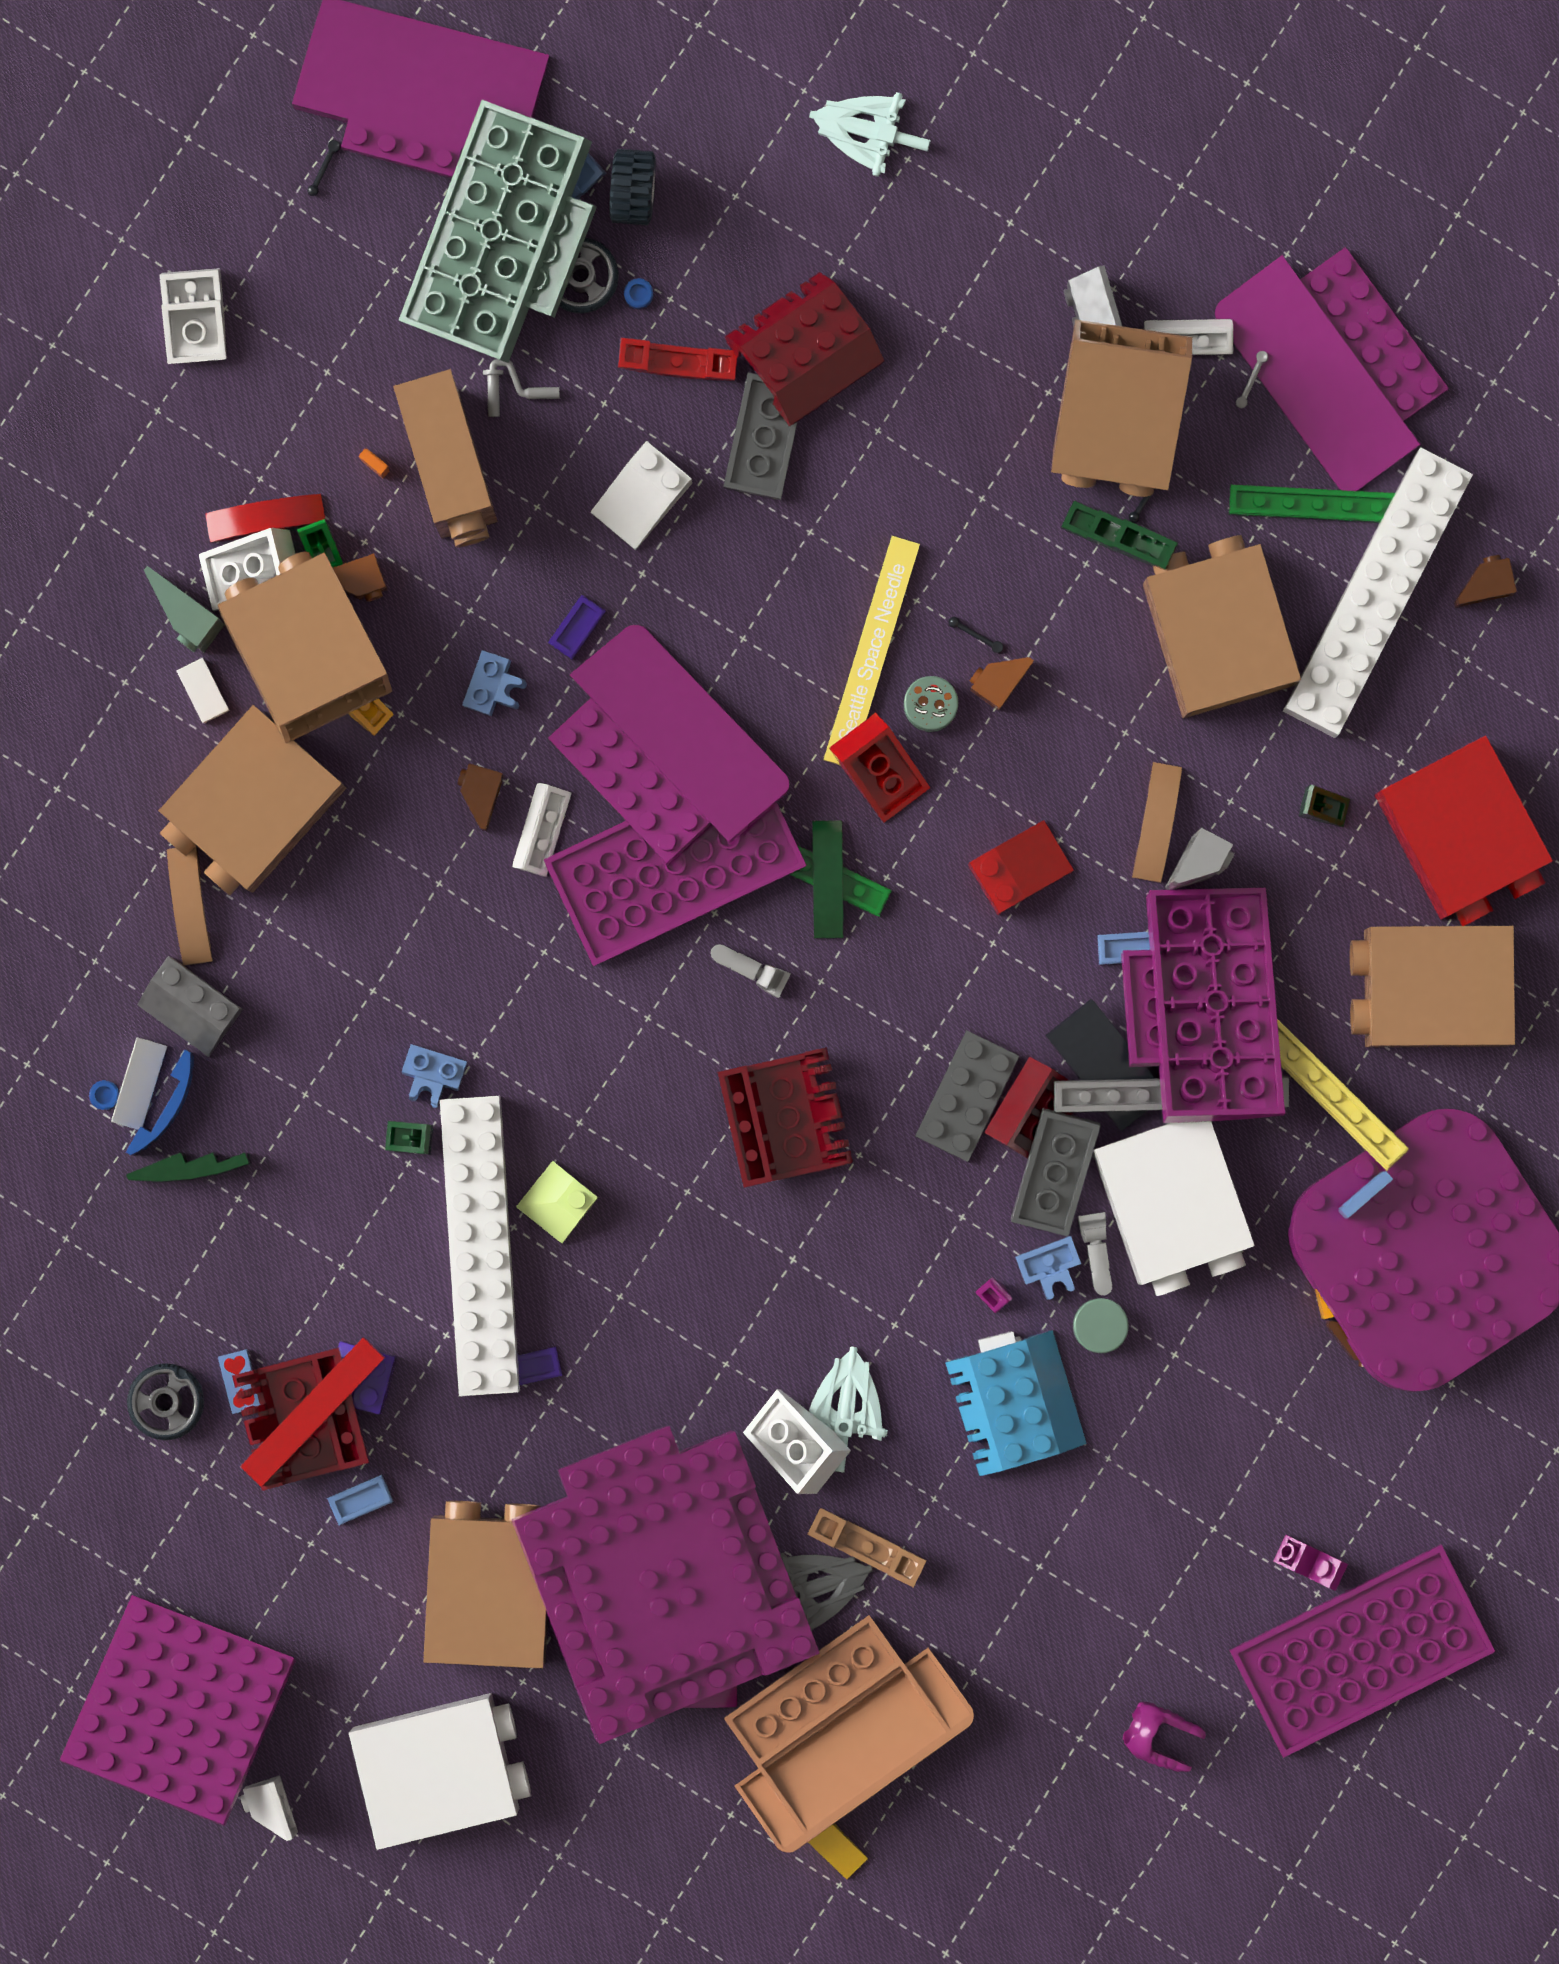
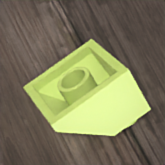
M552 1161L516 1207L559 1242L563 1243L599 1197Z

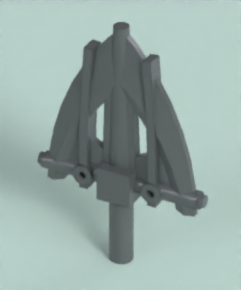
M784 1553L780 1554L796 1597L799 1598L811 1632L814 1628L837 1614L857 1592L864 1590L865 1588L862 1584L868 1574L873 1572L871 1565L864 1566L854 1562V1557L845 1559L827 1555L787 1557ZM823 1571L830 1574L807 1582V1577L810 1573ZM835 1590L828 1600L817 1603L813 1599L814 1597Z

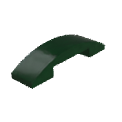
M842 820L812 821L814 938H843Z

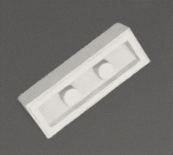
M1231 319L1150 320L1144 322V330L1193 337L1192 355L1233 354V322Z
M538 783L536 785L513 861L514 868L547 877L548 869L544 859L552 856L554 853L571 792L547 784Z
M136 1038L111 1122L137 1130L143 1127L167 1046Z

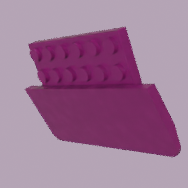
M1346 247L1301 279H1299L1286 259L1281 255L1221 300L1216 306V319L1232 320L1233 344L1252 370H1254L1258 361L1256 358L1257 353L1265 351L1268 354V361L1262 364L1257 377L1340 490L1358 491L1416 449L1420 443L1404 421L1449 389Z
M640 625L626 627L570 674V677L587 693L590 699L550 735L548 739L668 865L711 824L731 843L788 792L790 782L787 775L644 627Z

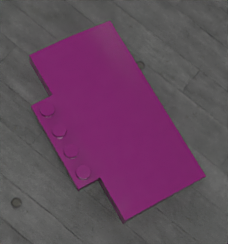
M322 0L292 105L296 110L347 123L341 145L342 150L452 178L481 100L533 118L550 56L342 0Z
M1266 888L1149 890L1146 897L1150 950H1123L1121 959L1130 1067L1159 1066L1163 1123L1225 1121L1284 1116L1285 1105Z

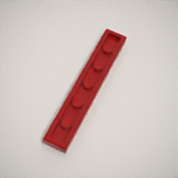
M363 1337L240 1467L260 1487H263L386 1357Z

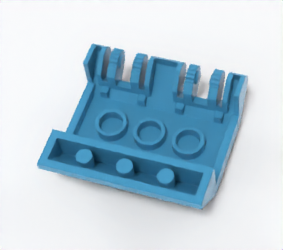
M1053 1330L992 1350L945 1362L949 1375L958 1372L963 1373V1375L950 1379L952 1385H960L968 1381L971 1384L972 1392L967 1391L956 1396L957 1403L971 1400L970 1404L959 1407L965 1430H980V1432L967 1436L969 1442H977L987 1438L989 1444L988 1449L983 1448L972 1453L974 1460L988 1457V1460L976 1464L979 1476L1011 1469L1087 1444Z

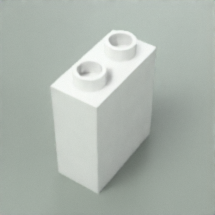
M1211 1121L1169 1123L1093 1150L1092 1154L1138 1284L1143 1285L1152 1282L1156 1296L1190 1285L1185 1270L1208 1263L1212 1277L1246 1266L1241 1251L1253 1247L1254 1243Z
M492 1693L355 1726L349 1732L377 1850L516 1816L520 1809L518 1800L531 1797L530 1784L524 1762L509 1765L504 1741L517 1738L510 1704L495 1706Z

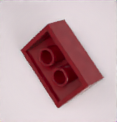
M1029 1057L984 1133L1028 1159L1042 1108L1054 1111V1081L1070 1080L1054 1069ZM1061 1112L1068 1115L1073 1114V1112Z

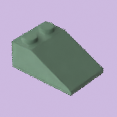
M147 566L144 572L173 629L179 634L177 640L192 652H195L198 648L204 653L225 624Z

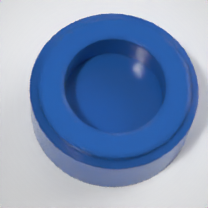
M640 278L629 281L624 289L626 303L634 309L646 308L653 299V289L650 283Z
M102 1080L96 1082L91 1087L89 1098L94 1107L101 1110H109L116 1106L120 1092L114 1083Z

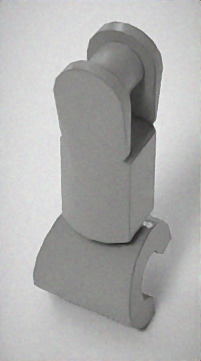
M721 944L715 945L711 949V957L714 961L727 968H731V970L753 981L757 978L756 985L776 998L780 997L791 975L787 971L767 964L762 968L761 963Z
M1105 1212L1078 1216V1225L1082 1239L1085 1243L1090 1242L1087 1245L1094 1290L1099 1295L1105 1296L1112 1290L1111 1275L1108 1270L1110 1267L1106 1243L1102 1242V1240H1107Z

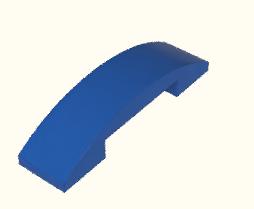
M184 1050L170 1074L180 1081L152 1131L145 1127L139 1128L126 1151L129 1155H136L155 1143L168 1130L180 1113L192 1082L194 1067L192 1052Z

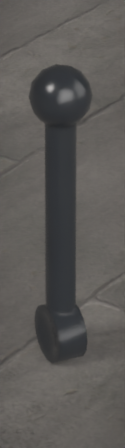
M331 140L328 143L329 151L313 185H310L307 189L310 196L318 194V186L333 154L340 149L339 142L336 140Z
M1151 496L1143 497L1136 510L1129 514L1128 519L1130 522L1136 523L1139 521V514Z
M955 616L949 619L948 624L950 627L959 628L990 646L994 653H1000L1003 650L1001 642L989 640L960 623L959 618Z

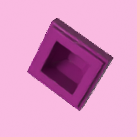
M993 1277L976 1291V1294L994 1313H997L1012 1300L1005 1285Z

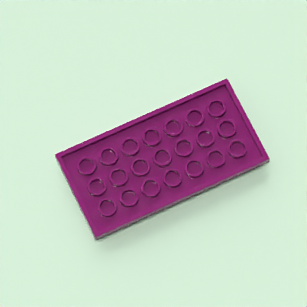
M777 803L731 843L711 824L669 865L627 821L544 859L546 867L594 967L807 866Z
M1441 1544L1229 1650L1283 1758L1495 1652Z

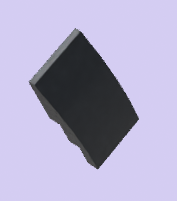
M1092 999L1045 1035L1079 1080L1155 1079L1147 1067H1130L1128 1043ZM1148 1110L1105 1112L1118 1129L1123 1131Z

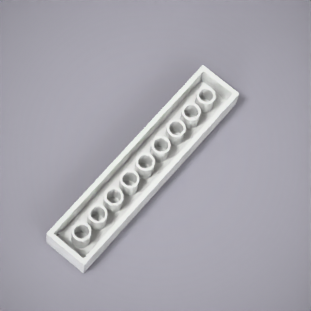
M1421 447L1416 452L1283 712L1333 738L1339 735L1473 474Z
M501 1096L440 1100L459 1396L519 1392Z

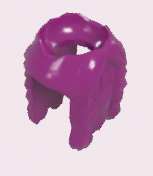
M1139 1702L1132 1713V1723L1123 1734L1122 1739L1125 1746L1138 1759L1145 1760L1158 1767L1172 1769L1175 1772H1190L1192 1767L1185 1762L1152 1749L1154 1735L1162 1723L1205 1739L1206 1732L1200 1726L1186 1721L1183 1717L1172 1713L1170 1710L1157 1707L1154 1703Z

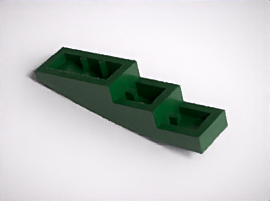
M1073 501L1061 526L1063 530L1163 570H1166L1178 545L1177 542L1126 519L1123 521L1106 512L1094 510L1076 501Z
M178 1153L128 1173L126 1176L128 1180L166 1182L192 1180L226 1173L250 1165L252 1162L248 1153H242L222 1162L219 1161L216 1153H210L190 1162L187 1161L185 1153Z

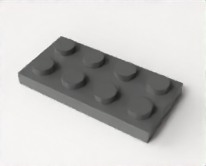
M747 374L723 488L781 500L797 423L791 427L787 424L773 405L774 395L757 374Z
M966 1030L915 1137L968 1162L1019 1055Z
M1042 1108L1011 1215V1222L1064 1236L1069 1235L1101 1126L1099 1122Z

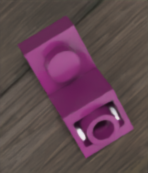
M1285 1535L1273 1561L1336 1591L1348 1566L1347 1563L1288 1535Z

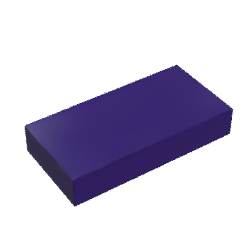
M581 595L548 644L573 660L606 611Z
M556 1347L518 1355L517 1357L519 1386L562 1376Z

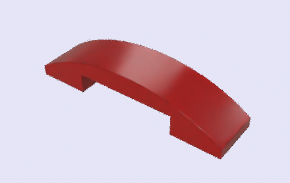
M621 338L618 368L671 377L734 381L737 356L732 350L699 349L655 344L646 340Z
M321 494L254 502L205 514L210 543L240 538L239 536L255 534L269 528H302L325 519Z

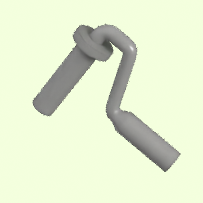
M495 359L490 363L489 370H483V375H487L488 417H500L499 375H503V370H497V366H507L519 396L527 399H560L559 387H531L523 390L514 365L510 360L507 363Z

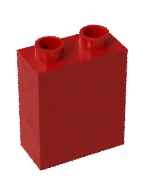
M1486 735L1374 795L1440 920L1455 913L1461 926H1465L1493 911L1486 897L1487 895L1507 885L1513 898L1516 899L1546 883L1539 868L1553 860Z

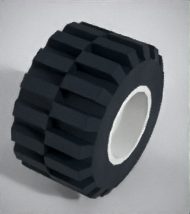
M617 149L614 154L610 189V218L612 223L648 226L651 221L656 172V157L653 151Z

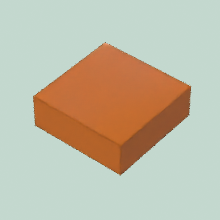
M364 449L360 453V460L382 479L389 473L388 465L369 449Z

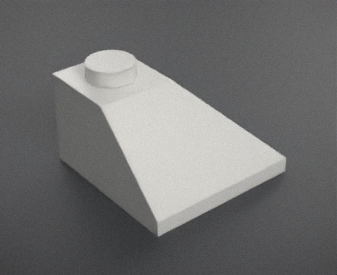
M280 1775L246 1786L243 1789L244 1795L240 1796L244 1811L246 1813L250 1812L252 1819L284 1840L293 1839L298 1830Z

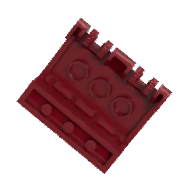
M821 272L811 277L809 283L805 281L800 285L802 293L806 296L803 299L791 291L785 295L786 299L780 298L764 309L762 315L759 313L753 317L754 323L759 329L755 331L744 323L738 327L739 331L735 329L725 336L727 344L737 357H740L741 353L744 355L774 395L773 405L790 427L884 363L882 354L868 325L837 284Z
M827 1047L717 1072L744 1188L853 1163L851 1151L837 1152V1149L850 1146L849 1141L842 1139L831 1143L828 1132H838L845 1128L844 1122L835 1124L830 1122V1120L843 1117L838 1093L824 1096V1091L836 1089V1084L830 1081L818 1086L815 1077L816 1074L821 1075L832 1071L831 1064L819 1067L817 1065L819 1062L830 1060Z
M340 1347L232 1376L235 1388L251 1384L250 1389L236 1392L238 1399H245L254 1394L258 1396L260 1405L245 1407L241 1410L242 1417L255 1413L259 1415V1417L244 1421L250 1445L264 1442L343 1359ZM352 1394L273 1477L261 1487L262 1491L337 1470L370 1463Z

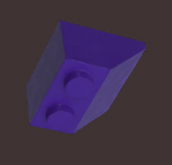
M340 1341L338 1348L340 1347L342 1358L355 1345ZM384 1352L380 1353L386 1358L352 1393L356 1409L379 1415L383 1412L397 1356Z

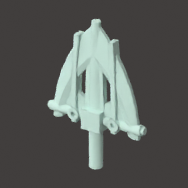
M896 92L894 97L868 96L840 102L827 100L826 107L817 111H811L809 116L819 126V135L827 137L847 156L872 169V175L876 177L880 173L885 174L886 164L884 160L886 156L890 155V150H887L888 146L894 147V143L928 151L931 142L928 139L898 132V127L894 126L896 122L899 123L900 116H897L899 109L903 108L906 99H902V94ZM861 113L874 116L875 122L853 116ZM848 133L862 136L869 140L866 143L853 140Z
M850 1347V1351L841 1359L835 1358L834 1366L817 1390L809 1412L831 1428L846 1446H848V1438L852 1436V1433L859 1434L861 1438H863V1435H871L873 1439L882 1441V1437L887 1436V1430L882 1428L879 1398L869 1373V1362L864 1364L857 1353V1347ZM841 1387L838 1410L836 1411L831 1407L832 1396ZM857 1388L863 1399L862 1410L854 1413ZM846 1457L835 1471L844 1472Z

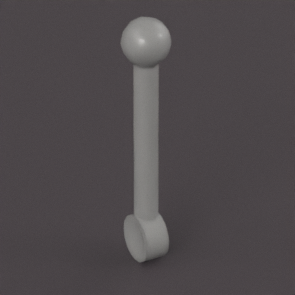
M1260 351L1256 355L1258 361L1242 396L1236 400V405L1239 408L1246 407L1248 394L1262 364L1268 361L1269 357L1265 351Z

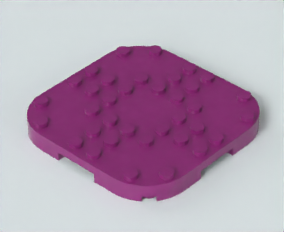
M1439 1109L1427 1112L1393 1131L1409 1148L1408 1152L1387 1171L1393 1180L1349 1218H1344L1339 1213L1338 1208L1376 1175L1386 1171L1366 1150L1309 1186L1295 1203L1292 1210L1290 1228H1288L1289 1244L1297 1264L1313 1289L1318 1290L1348 1337L1346 1340L1361 1364L1378 1382L1387 1387L1407 1392L1426 1391L1444 1385L1546 1318L1559 1306L1558 1230L1493 1130L1478 1117L1455 1109Z

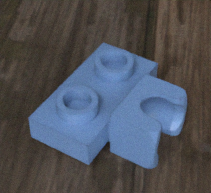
M482 650L462 706L492 716L496 703L518 709L519 703L510 698L509 693L515 687L526 688L527 683L521 678L507 674L511 664L509 659Z
M410 1044L402 1069V1074L414 1078L409 1099L416 1101L422 1091H429L432 1094L431 1106L437 1108L444 1090L443 1087L455 1091L459 1090L467 1061Z
M1071 1236L1015 1256L1025 1284L1039 1280L1047 1300L1054 1297L1052 1286L1057 1281L1063 1282L1068 1291L1075 1290L1067 1269L1077 1266L1081 1262Z

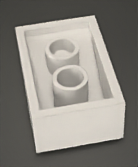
M646 441L626 464L592 509L591 513L636 550L691 486L692 478Z
M269 528L199 554L212 611L219 610L217 604L227 600L224 593L236 582L246 578H256L258 583L261 584L280 574L278 570L280 563L295 554L290 530Z
M781 1389L775 1391L743 1432L797 1494H817L851 1451L831 1428Z

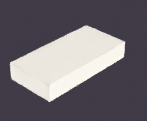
M204 658L177 670L203 724L230 711Z

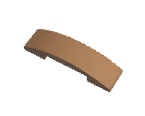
M1156 762L1152 764L1132 878L1158 883L1162 881L1176 810L1182 767Z
M197 845L187 856L183 855L176 848L167 849L171 896L183 966L213 962L200 882L201 873Z
M822 1508L819 1509L807 1534L887 1573V1575L913 1588L927 1561Z

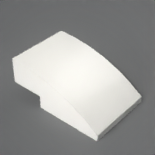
M220 268L161 273L160 284L163 303L161 306L167 363L227 359Z

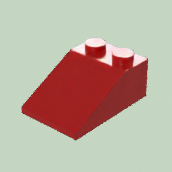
M874 713L829 747L841 767L883 823L930 789V786L890 727L877 713Z
M1044 820L968 864L997 915L1074 871Z

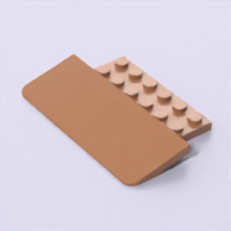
M870 1615L819 1650L820 1654L808 1658L724 1718L758 1767L756 1771L737 1783L735 1788L776 1847L782 1852L791 1853L801 1848L963 1732L973 1722V1709L930 1649H925L904 1664Z

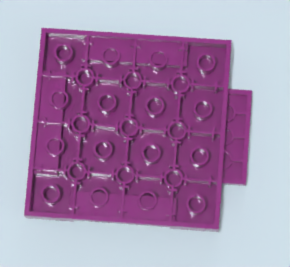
M667 1425L558 1469L567 1497L511 1519L596 1742L599 1744L655 1722L657 1718L762 1675H769L820 1654L755 1490V1482L735 1431H728L679 1451L670 1426Z

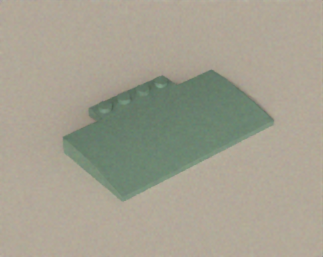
M481 100L399 321L508 363L529 308L555 318L597 207L573 198L572 194L592 142L584 137Z

